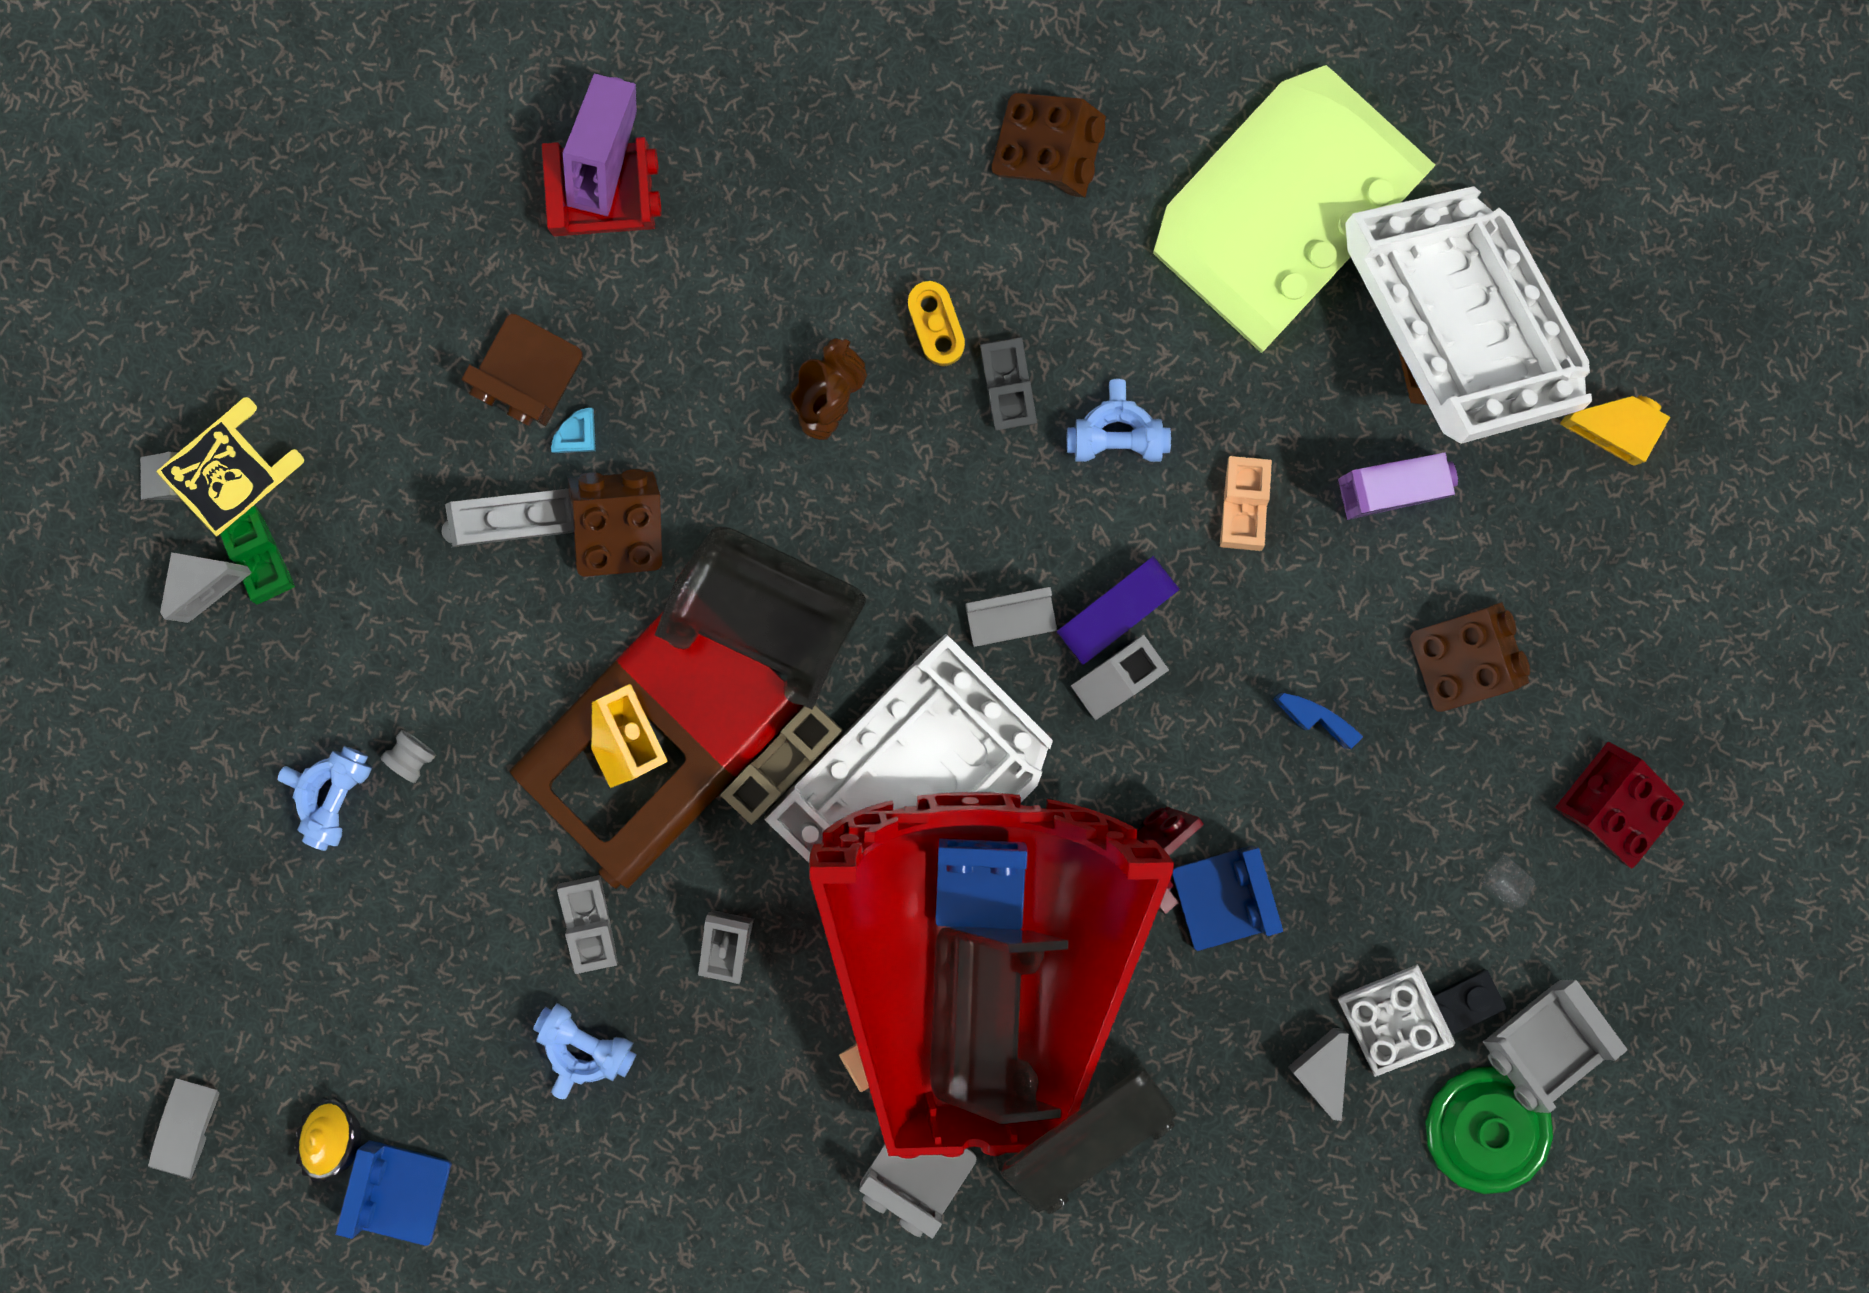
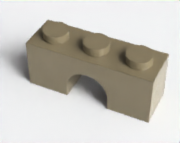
M809 701L786 725L768 748L754 762L749 764L720 796L751 825L755 824L844 730L814 701Z

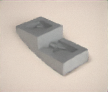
M597 875L558 884L557 892L567 928L565 936L575 974L617 966L615 943L601 876Z
M176 1078L156 1134L148 1164L150 1168L187 1179L192 1178L205 1145L206 1136L204 1134L219 1097L217 1090Z

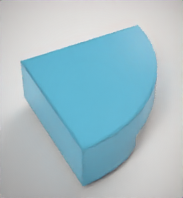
M593 408L578 410L562 423L554 434L551 446L552 453L595 451Z

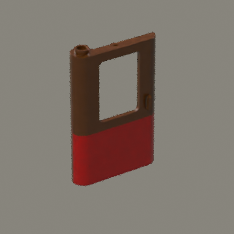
M686 587L509 771L515 780L602 866L598 873L608 884L615 889L620 885L628 889L807 702ZM631 684L645 715L683 751L686 760L679 770L610 841L604 842L553 792L552 783L592 741V702Z

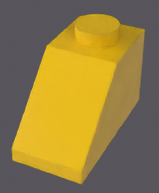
M1638 395L1637 398L1631 396L1571 413L1562 419L1560 425L1635 466L1646 462L1670 416L1660 411L1661 405L1656 401Z
M631 684L592 702L591 750L610 788L633 780L668 762Z

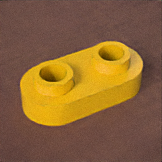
M925 281L919 283L909 294L908 310L926 358L933 364L939 366L951 365L962 356L965 339L949 293L937 282ZM933 298L937 302V308L933 312L924 311L921 307L924 299ZM944 337L951 341L952 346L950 350L940 352L936 349L935 343L939 338Z

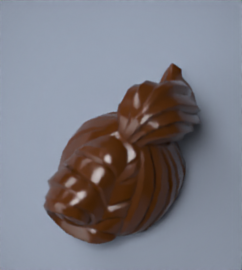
M834 338L830 340L827 346L823 348L824 357L822 360L810 359L805 361L799 370L798 384L790 393V400L798 413L801 428L811 438L827 440L832 435V432L839 425L838 421H841L844 414L848 412L850 393L862 388L866 380L865 362L855 351L849 348L851 341L848 339Z

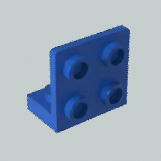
M939 838L936 925L1020 930L1023 926L1025 869H1027L1026 842Z
M1250 845L1173 868V880L1195 950L1200 951L1258 933L1271 936L1284 932L1258 847Z
M369 1140L357 1149L335 1235L353 1239L358 1233L365 1230L428 1246L433 1239L452 1163L449 1160Z

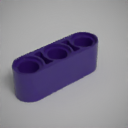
M1152 556L1056 632L1079 662L1084 665L1180 589L1158 560Z

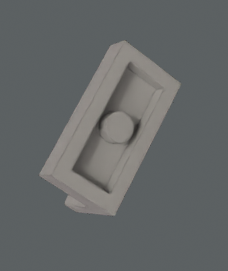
M1051 587L966 603L965 607L973 647L1057 631L1051 601Z

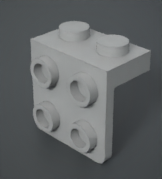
M884 1144L862 1178L859 1191L865 1194L863 1201L876 1211L885 1213L888 1209L900 1217L899 1224L911 1234L921 1237L924 1233L933 1239L942 1225V1214L975 1165L976 1155L972 1150L966 1148L964 1153L958 1157L919 1155L915 1158L905 1159L899 1156H888Z

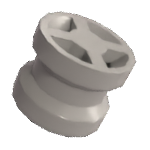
M401 730L396 736V745L392 750L385 751L380 758L401 777L416 783L421 776L420 769L425 763L432 762L436 754L415 736Z

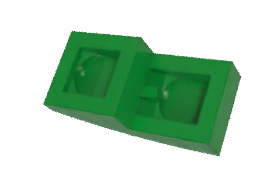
M256 505L252 506L220 534L229 559L236 564L248 566L251 574L243 580L250 601L258 605L295 587L271 532Z

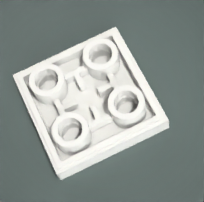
M1418 964L1349 991L1338 998L1375 1077L1449 1049L1455 1044Z

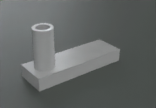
M569 489L449 502L445 504L448 520L442 526V535L447 542L452 543V547L573 533L574 520Z

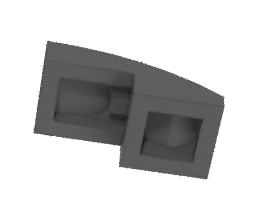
M1018 336L979 343L995 431L1037 423L1022 337Z

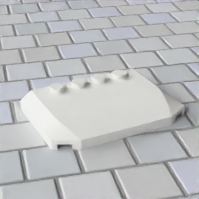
M1475 186L1353 213L1345 223L1348 253L1443 434L1461 444L1584 410L1592 402L1591 393L1586 394L1585 377L1590 373L1589 360L1513 221L1500 208L1492 211L1477 198L1481 192Z
M945 634L930 646L776 801L764 816V820L809 863L812 846L822 843V832L829 826L853 812L882 802L893 800V810L904 808V806H917L918 795L952 792L1020 795L1022 802L1038 786L1042 774L1041 769L1053 740Z

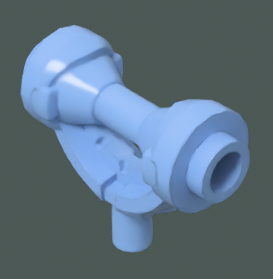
M1110 380L1109 401H1103L1101 405L1091 410L1084 419H1076L1075 427H1067V453H1075L1076 462L1092 460L1096 454L1105 449H1131L1141 454L1145 460L1161 462L1162 454L1170 453L1171 430L1170 428H1163L1162 419H1153L1144 409L1137 406L1135 402L1126 401L1125 380ZM1121 422L1132 426L1134 430L1131 432H1106L1102 428L1110 423Z
M344 746L342 752L332 751L329 758L315 763L310 768H305L303 773L288 766H284L281 769L278 781L295 789L293 799L296 802L297 812L301 820L297 830L304 835L302 842L323 851L327 850L328 845L338 846L342 837L338 812L348 790L357 783H363L373 768L365 763L368 758L366 754ZM331 779L332 785L322 807L319 808L317 805L318 791L327 780Z
M557 1003L552 1010L547 1007L542 1010L533 1028L534 1031L539 1033L536 1042L544 1045L547 1057L552 1064V1070L559 1074L551 1093L559 1099H566L574 1082L583 1084L584 1082H594L604 1078L614 1081L617 1074L625 1078L637 1055L630 1051L633 1042L621 1037H615L613 1040H599L578 1029L571 1019L572 1014L570 1011ZM571 1044L592 1055L594 1060L576 1059L567 1050L566 1045Z

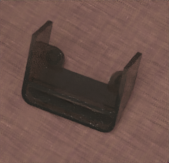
M944 927L939 931L935 945L930 1081L932 1090L940 1101L1000 1124L1061 1118L1060 1108L1036 1100V1092L1039 1085L1038 1076L1027 1061L1018 1059L1021 975L1034 974L1039 969L1044 958V951L1068 949V940L1030 930Z

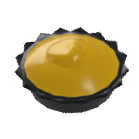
M323 1097L320 1103L311 1104L309 1113L302 1116V1125L296 1130L298 1139L294 1146L298 1154L296 1164L302 1167V1175L310 1176L312 1182L317 1180L325 1182L331 1176H336V1174L349 1168L355 1160L357 1149L360 1148L361 1129L355 1114L347 1109L345 1103H340L336 1097L331 1100Z

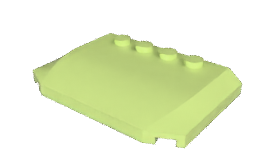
M1325 65L1282 81L1172 199L1165 209L1153 254L1262 353L1351 257L1347 250L1345 225L1353 213L1401 203L1434 168L1435 164L1334 71Z

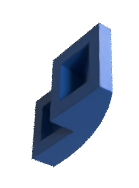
M1279 693L1273 698L1302 730H1309L1318 721L1344 749H1352L1363 738L1358 731L1341 717L1310 700L1286 693Z

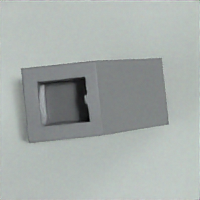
M1142 635L1076 681L1071 687L1096 721L1168 672L1169 669L1145 635Z

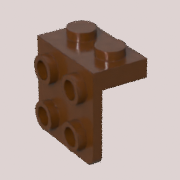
M1015 93L1011 95L1008 101L991 167L992 172L1004 178L1050 182L1071 196L1085 198L1088 185L1094 177V162L1099 143L1105 134L1106 116L1082 98Z
M510 314L505 319L479 369L469 364L461 380L472 387L469 395L489 406H492L494 401L497 400L510 407L507 415L529 427L534 420L546 427L583 359V352L577 346L517 314Z
M630 469L622 474L613 475L589 472L579 477L568 478L569 497L574 520L576 569L579 575L587 577L656 571L662 566L660 492L653 471L645 472L640 469Z
M1503 602L1416 630L1411 634L1410 640L1432 706L1436 711L1443 712L1505 694L1530 683L1528 679L1530 665L1525 653L1518 649L1514 638L1516 634L1515 620L1510 611H1505Z

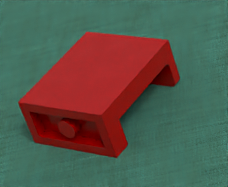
M636 137V143H628L608 216L567 206L563 164L564 148H562L559 142L542 143L547 227L554 237L655 229L654 217H661L662 215L659 191H652L651 175L659 173L656 148L649 149V144L645 137Z

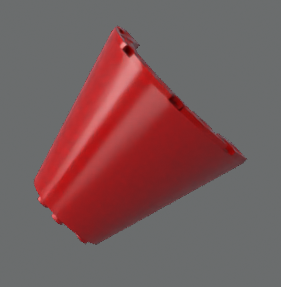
M952 792L918 795L917 806H904V808L893 810V800L863 808L836 821L822 832V843L812 846L809 857V876L888 1156H899L905 1159L915 1158L919 1155L958 1157L969 1147H981V1151L990 1156L1019 1152L1042 1155L1052 1151H1063L1170 882L1174 867L1173 860L1154 840H1144V843L1137 840V829L1116 818L1078 805L1051 799L1046 800V809L1041 808L1040 805L1025 806L1021 805V797L1017 794ZM939 838L1026 842L1027 869H1025L1023 926L1020 930L936 925Z

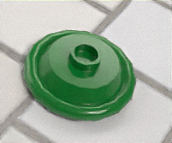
M1493 1066L1470 1068L1449 1079L1432 1099L1425 1122L1427 1146L1438 1169L1457 1186L1480 1194L1509 1192L1530 1181L1546 1162L1553 1141L1551 1113L1533 1112V1110L1529 1111L1523 1107L1514 1095L1513 1091L1516 1089L1507 1075L1500 1074Z

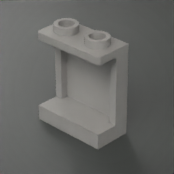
M1559 980L1483 1041L1490 1052L1488 1055L1490 1063L1500 1074L1507 1075L1516 1087L1513 1092L1517 1100L1527 1110L1540 1113H1551L1556 1108L1553 1102L1603 1060L1615 1061L1627 1051L1625 1045L1577 980Z

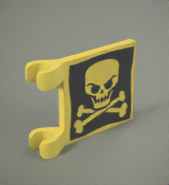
M248 397L240 400L220 419L156 471L216 537L304 463L303 456L293 449L275 465L270 467L236 430L257 409L254 402Z

